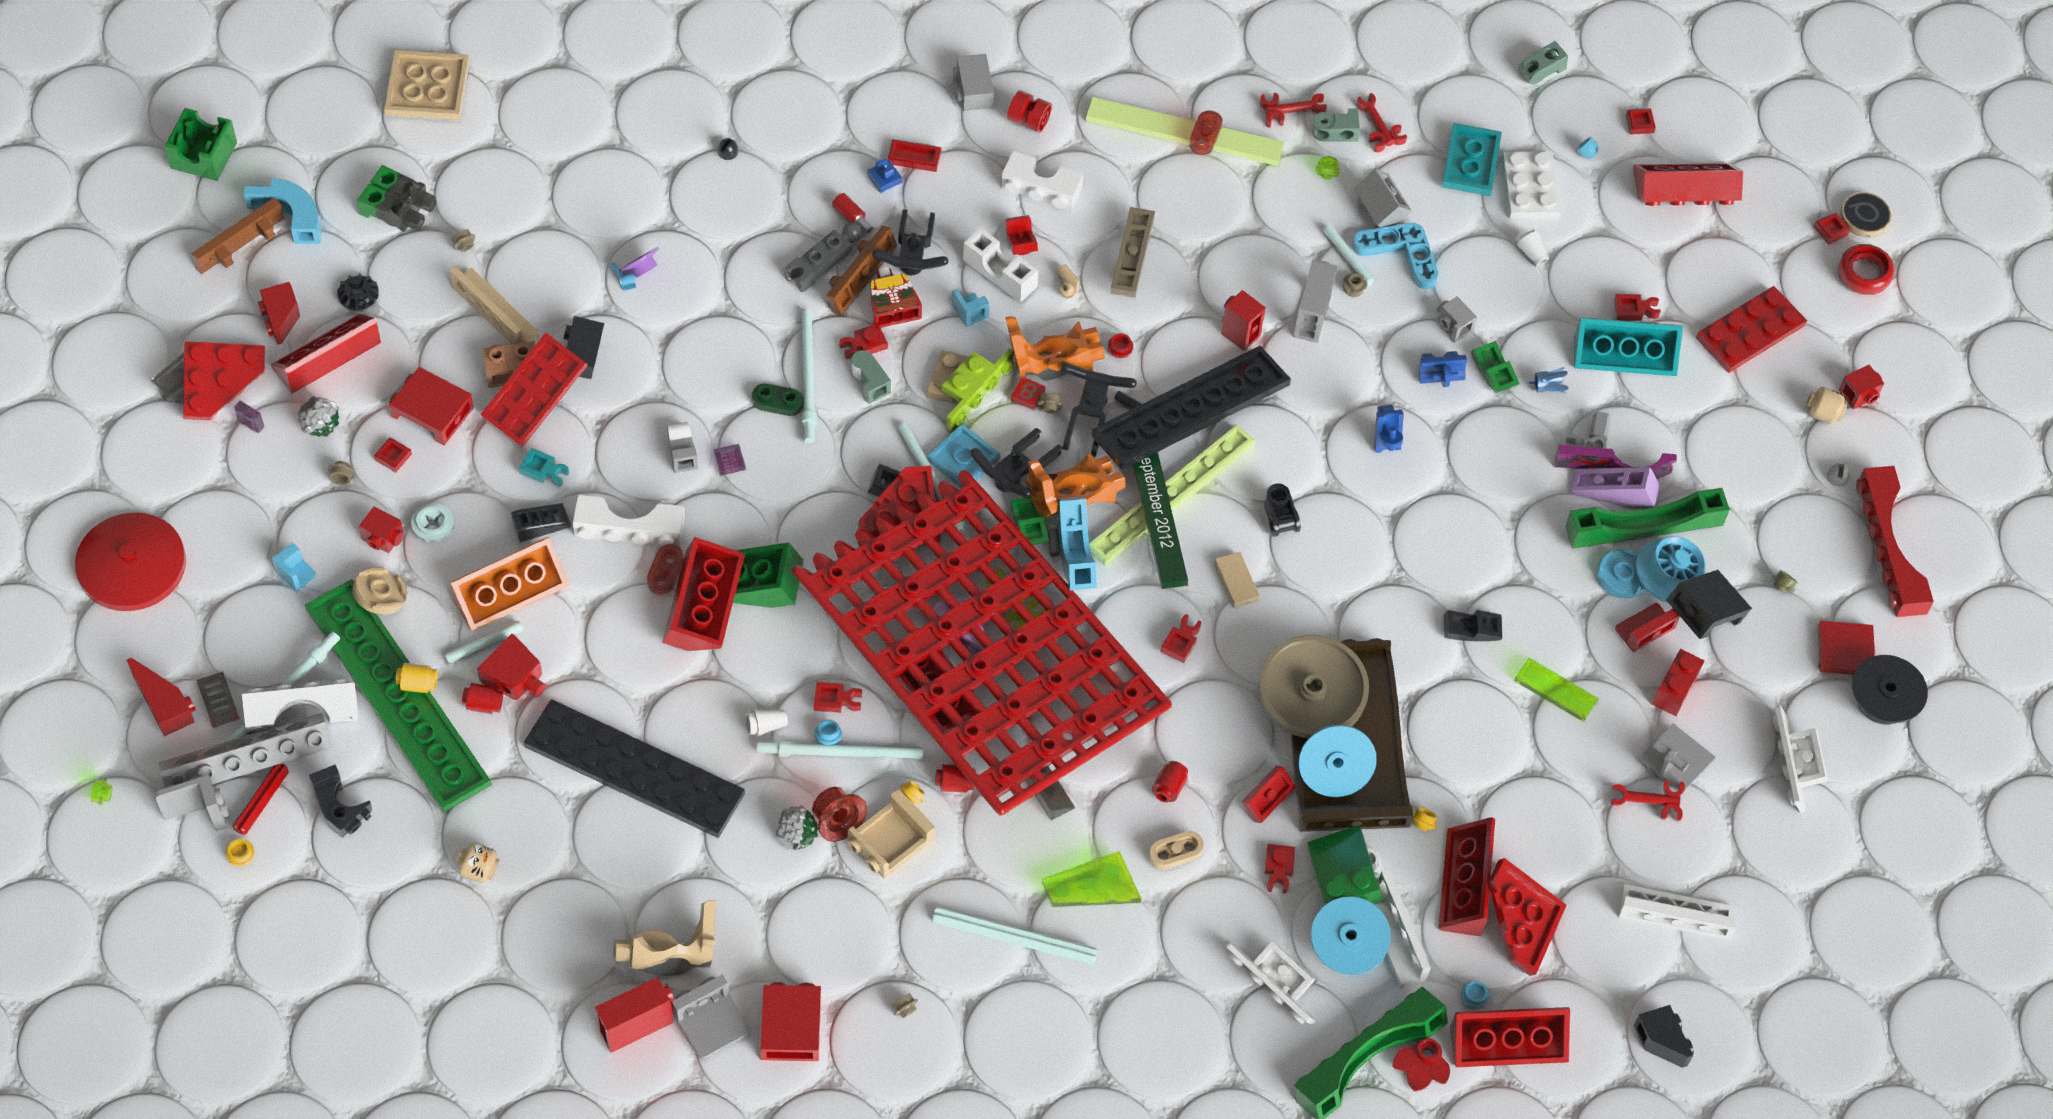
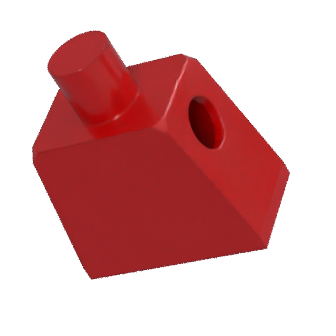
M513 633L477 668L479 681L482 684L497 687L499 691H504V695L514 700L519 699L526 691L537 698L546 689V684L539 679L542 675L539 660Z

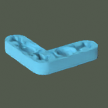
M1407 223L1362 230L1355 234L1352 247L1358 255L1370 256L1404 250L1415 284L1422 289H1430L1435 286L1438 270L1425 231L1421 225ZM1409 233H1412L1413 236H1417V238H1413L1412 235H1409ZM1392 236L1395 242L1386 243L1382 240V237ZM1421 252L1426 258L1418 260L1413 257V254ZM1423 268H1425L1426 276L1430 277V279H1426L1425 276H1422Z

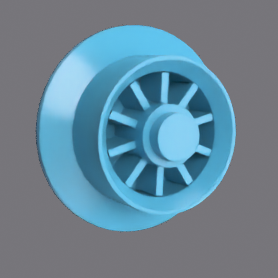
M1677 536L1667 537L1663 540H1656L1646 544L1639 551L1635 563L1636 573L1643 587L1651 595L1668 603L1666 599L1680 582L1705 574L1706 566L1701 550L1691 541Z
M1329 725L1319 729L1305 742L1299 756V770L1305 783L1315 792L1330 797L1346 796L1358 791L1370 780L1376 767V752L1370 739L1360 730L1345 725Z
M1341 897L1327 903L1318 912L1312 924L1311 941L1316 955L1328 968L1341 974L1358 975L1374 969L1382 962L1390 946L1391 932L1386 917L1373 903L1358 897Z

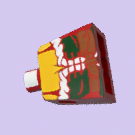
M889 267L879 269L876 272L878 279L870 282L873 324L878 323L880 328L922 319V303L908 277L905 274L893 276Z

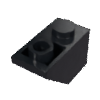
M1671 1005L1639 1014L1634 1027L1644 1050L1682 1068L1687 1067L1694 1054L1693 1045L1688 1038H1685L1681 1019L1677 1013L1673 1012Z

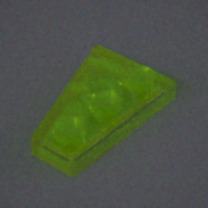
M1120 851L1042 878V885L1052 907L1141 903L1142 899Z

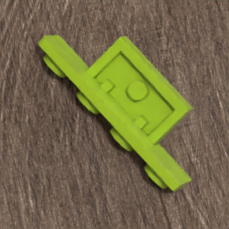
M1009 348L995 364L973 351L942 385V391L959 402L947 416L946 429L952 432L956 426L959 427L963 424L968 413L980 406L985 394L988 391L992 392L996 388L999 379L1004 374L1010 373L1014 367L1013 350Z

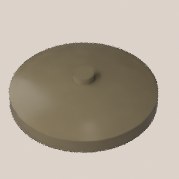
M1321 635L1297 636L1278 645L1266 658L1259 678V696L1268 716L1286 732L1309 739L1319 729L1329 725L1352 727L1362 715L1369 695L1367 672L1358 656L1343 643Z

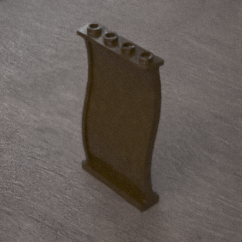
M1373 638L1368 641L1343 640L1341 643L1358 656L1367 672L1369 680L1368 700L1362 715L1352 727L1363 732L1372 742L1376 752V767L1370 780L1361 789L1352 794L1341 797L1319 794L1305 783L1299 770L1300 752L1308 739L1291 734L1300 832L1345 830L1360 825L1361 829L1410 828L1413 809L1410 806L1404 769L1397 687L1391 655V640H1382L1380 638Z

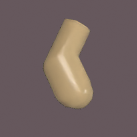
M1063 264L1056 271L1064 281L1062 287L1060 286V293L1065 298H1072L1077 294L1080 281L1070 268Z

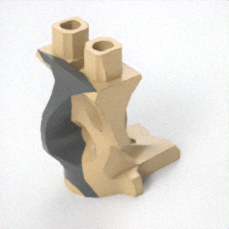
M708 900L701 903L700 920L692 938L688 942L679 943L668 933L656 929L630 933L629 940L614 939L613 957L615 961H628L633 969H640L646 973L662 976L684 974L690 969L698 967L710 968L714 948L716 900Z

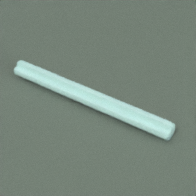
M939 906L935 908L933 913V922L1088 964H1094L1096 960L1097 949L1094 947Z

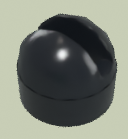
M731 138L722 139L718 145V155L724 160L734 159L738 155L737 143Z

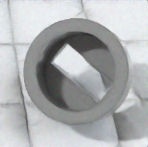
M1834 464L1827 473L1828 481L1832 485L1843 486L1849 478V468L1844 464ZM1838 471L1842 472L1841 478L1837 477Z

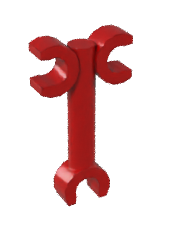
M1277 93L1273 94V101H1267L1264 94L1260 98V106L1265 110V124L1268 128H1271L1272 119L1278 120L1280 126H1283L1284 113L1312 110L1318 114L1326 112L1327 104H1317L1322 103L1324 100V94L1321 93L1315 94L1308 101L1278 104L1279 95Z
M1369 93L1368 103L1364 102L1361 97H1358V109L1367 112L1378 131L1371 133L1368 140L1369 143L1374 141L1380 142L1375 144V152H1382L1385 146L1393 144L1403 145L1406 143V134L1402 136L1396 135L1401 132V125H1394L1390 131L1388 130L1375 108L1376 97L1373 93Z
M1666 780L1663 784L1665 794L1627 791L1625 786L1615 784L1612 786V790L1620 791L1622 799H1612L1611 804L1620 806L1627 801L1665 805L1661 811L1662 820H1666L1668 810H1674L1677 815L1676 821H1680L1683 817V812L1680 808V795L1685 790V784L1680 782L1679 790L1673 792L1669 788V780Z

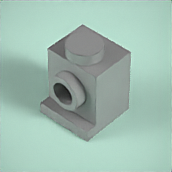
M1458 296L1450 301L1446 300L1438 306L1437 312L1440 314L1438 320L1442 328L1452 334L1451 341L1453 343L1474 331L1477 316Z

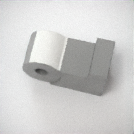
M688 421L667 425L669 448L675 473L698 469L697 453ZM691 459V461L687 464H680L677 462Z

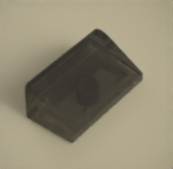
M184 352L150 380L165 401L173 402L183 394Z
M1048 766L1041 772L1045 776L1052 770ZM1032 778L1026 780L1028 786L1035 782ZM1056 781L1035 795L1050 820L1075 809L1074 804L1059 781Z

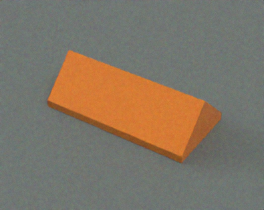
M549 537L450 582L453 600L471 631L569 586Z

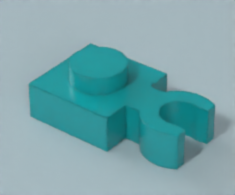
M533 448L529 450L519 466L520 474L541 483L547 477L556 486L563 485V480L557 476L558 474L562 473L567 476L570 474L568 466L564 464L554 465L555 457Z

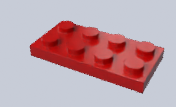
M1772 286L1697 332L1696 339L1730 373L1803 328L1807 320L1775 286Z
M545 332L480 415L521 447H524L588 365Z

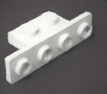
M1781 705L1775 706L1777 716H1773V723L1776 732H1780L1781 740L1777 741L1781 756H1785L1786 764L1782 766L1786 780H1790L1792 788L1788 789V797L1791 805H1796L1801 813L1806 812L1802 787L1828 781L1818 731L1816 728L1790 734L1786 713Z
M1271 941L1255 961L1236 944L1229 942L1226 945V948L1231 951L1228 956L1239 966L1245 964L1251 970L1249 976L1262 986L1265 983L1272 989L1269 994L1281 1005L1284 1002L1293 1009L1290 1014L1301 1024L1305 1021L1309 1024L1316 1022V1019L1297 1002L1315 979L1275 942Z

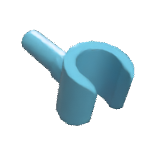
M614 262L610 264V268L619 278L622 290L626 291L636 288L633 273L624 275L623 272L619 271V267Z

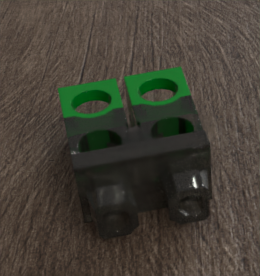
M381 165L371 179V184L367 185L357 199L359 215L367 218L371 215L383 220L390 226L398 227V230L403 232L408 227L420 230L424 224L425 216L419 213V210L423 209L432 212L437 205L436 197L426 192V184L416 182L384 165Z

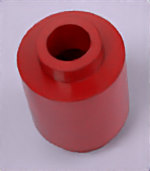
M471 683L469 688H464L462 704H466V710L487 714H493V712L500 713L504 691H499L497 687Z
M1170 761L1164 765L1152 786L1155 797L1164 803L1176 801L1188 780V769L1177 761Z
M942 764L941 769H936L935 786H940L941 792L967 793L968 790L975 789L956 765Z

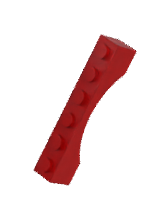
M1895 466L1864 468L1860 478L1857 479L1856 488L1858 494L1862 495L1863 513L1865 517H1868L1870 523L1869 534L1876 544V559L1878 562H1881L1883 569L1882 580L1889 590V605L1891 608H1894L1896 617L1927 615L1934 602L1928 579L1907 561L1899 549L1893 534L1891 523L1892 507L1901 489Z

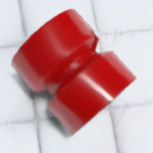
M1019 90L1010 103L1007 119L1019 125L1025 123L1028 129L1041 133L1051 115L1052 103L1041 98L1034 100L1033 95Z

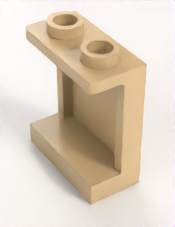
M898 789L890 795V803L857 829L853 826L848 829L847 843L854 853H860L866 859L865 862L873 873L878 872L885 879L935 839V826Z

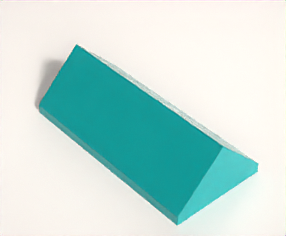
M1580 317L1574 335V368L1677 376L1683 325Z

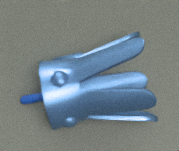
M1565 367L1550 372H1536L1535 381L1529 382V384H1535L1537 393L1552 391L1566 394L1564 390H1568V386L1560 383H1563L1564 379L1562 377L1566 376L1568 372L1562 371Z

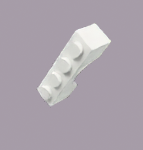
M578 495L573 519L574 534L584 539L601 538L611 542L628 541L638 545L647 543L660 545L665 548L681 547L685 511L684 506L658 503L649 514L636 519H626L615 515L608 508L605 498Z
M342 679L332 681V685L320 686L318 682L304 684V688L292 689L291 685L276 687L275 691L264 692L263 688L247 690V694H242L245 732L273 728L280 714L295 705H310L317 708L326 716L329 723L358 720L355 682L348 683V680Z

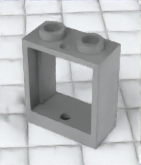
M1312 260L1298 309L1293 337L1315 343L1319 342L1332 295L1337 265L1326 261Z

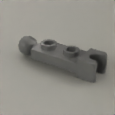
M849 222L843 227L841 235L836 230L831 231L800 258L796 257L785 268L786 280L792 281L794 278L799 277L800 292L808 290L815 284L816 279L852 250L850 242L858 241L862 235V229L859 224Z

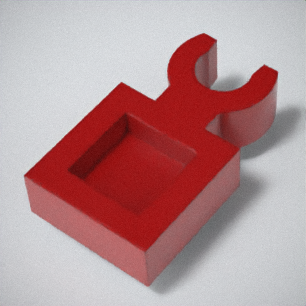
M1616 294L1614 298L1616 320L1642 321L1643 315L1652 319L1658 318L1661 312L1660 309H1653L1651 306L1657 307L1659 298L1650 297L1647 300H1642L1641 294Z
M878 323L854 331L855 338L844 337L839 340L840 348L850 347V349L844 351L845 359H851L854 353L861 350L874 354L888 349V342Z
M1187 614L1181 619L1180 629L1172 627L1160 650L1161 653L1182 663H1185L1197 642V637L1194 635H1197L1201 628L1200 620L1197 621L1195 626H1188L1189 615Z
M816 682L814 711L841 713L842 706H847L852 711H860L861 702H854L852 699L854 697L862 698V689L852 688L844 691V684Z
M1267 844L1265 874H1273L1268 880V892H1272L1274 883H1280L1283 886V893H1287L1289 879L1286 876H1293L1294 846Z

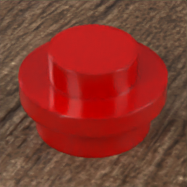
M1115 334L1108 342V351L1116 358H1126L1133 351V342L1126 334Z

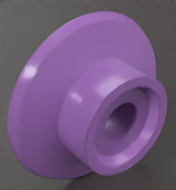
M659 247L636 258L619 269V271L631 269L635 278L645 274L657 266L653 255L659 250Z

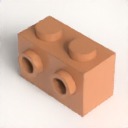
M521 341L516 344L493 345L483 348L488 388L503 386L533 349L535 341Z

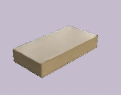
M1241 552L1215 559V566L1233 607L1259 600L1260 595Z

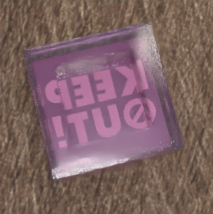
M239 401L234 406L238 422L256 433H259L264 428L260 412L242 401Z
M739 444L713 449L720 476L746 470Z

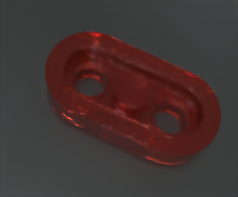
M1207 110L1198 116L1189 143L1190 149L1194 153L1206 155L1213 151L1222 129L1223 120L1219 113Z
M663 545L655 555L647 575L648 588L655 594H666L675 585L683 563V552L677 545ZM673 559L674 562L668 563L666 560ZM659 581H664V582H665V583L662 584V585L657 584V582H659Z

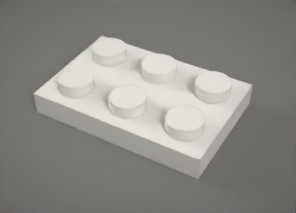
M1503 152L1502 162L1509 217L1559 218L1561 210L1553 152Z

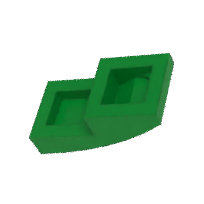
M1496 341L1471 351L1480 372L1495 393L1520 384L1510 361L1505 362Z
M1032 498L1012 499L1010 505L1015 524L1033 545L1049 543L1044 516L1041 517Z

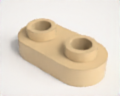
M1185 831L1158 840L1150 848L1149 860L1154 867L1162 870L1194 861L1202 854L1203 839L1196 832ZM1191 846L1193 850L1187 851L1184 847ZM1161 854H1164V855H1166L1168 858L1165 859V860H1162V859H1160L1158 856L1161 855Z

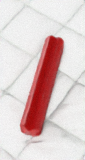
M280 763L271 768L233 823L234 831L241 835L248 833L288 775L289 770L287 766Z

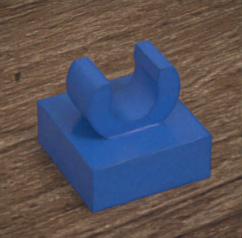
M880 160L876 162V166L867 170V176L880 193L902 183V176L890 160Z

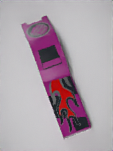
M1559 445L1555 457V467L1639 468L1623 463L1616 457L1613 449ZM1662 453L1656 463L1647 467L1652 469L1656 479L1669 475L1673 471L1672 464L1676 463L1677 454Z

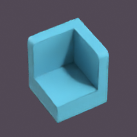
M958 289L952 291V306L966 327L989 318V302L985 296L978 298L975 293H971L962 297Z
M293 542L272 558L275 572L296 592L316 577V572L302 559L300 549Z

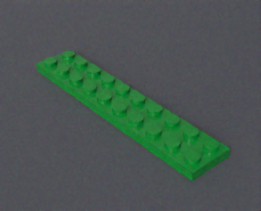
M350 579L305 604V609L324 638L332 631L340 637V640L332 647L333 651L442 812L445 813L492 785L491 780L431 692L402 691L400 685L396 684L397 669L402 668L404 663H411L378 615L365 610L357 603L352 592L354 580Z

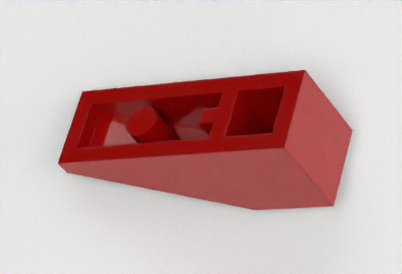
M129 658L126 660L131 674L164 737L195 723L191 712L196 711L189 696L184 697L177 686L135 659Z

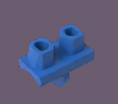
M1457 351L1447 352L1444 354V357H1435L1432 353L1422 354L1418 378L1420 384L1441 382L1445 388L1450 386V381L1465 380L1466 355H1459Z
M1391 404L1377 407L1374 450L1376 453H1381L1387 449L1389 451L1401 450L1404 413L1402 409L1394 410Z

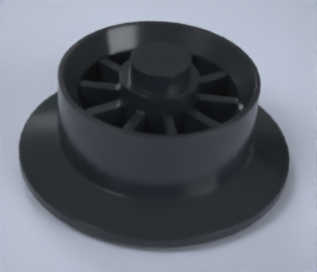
M1893 655L1870 657L1857 667L1852 677V693L1858 707L1873 722L1890 725L1909 721L1920 714L1927 702L1928 688L1923 675L1913 664Z

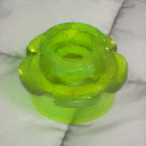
M1332 156L1322 157L1316 166V172L1324 179L1337 177L1340 173V168H1338L1339 162Z
M106 778L103 781L95 780L93 783L91 802H96L99 806H102L104 801L109 802L112 796L113 786L108 785Z

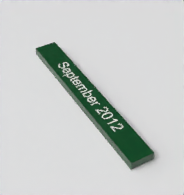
M1157 452L1133 464L1161 589L1188 586L1187 572Z

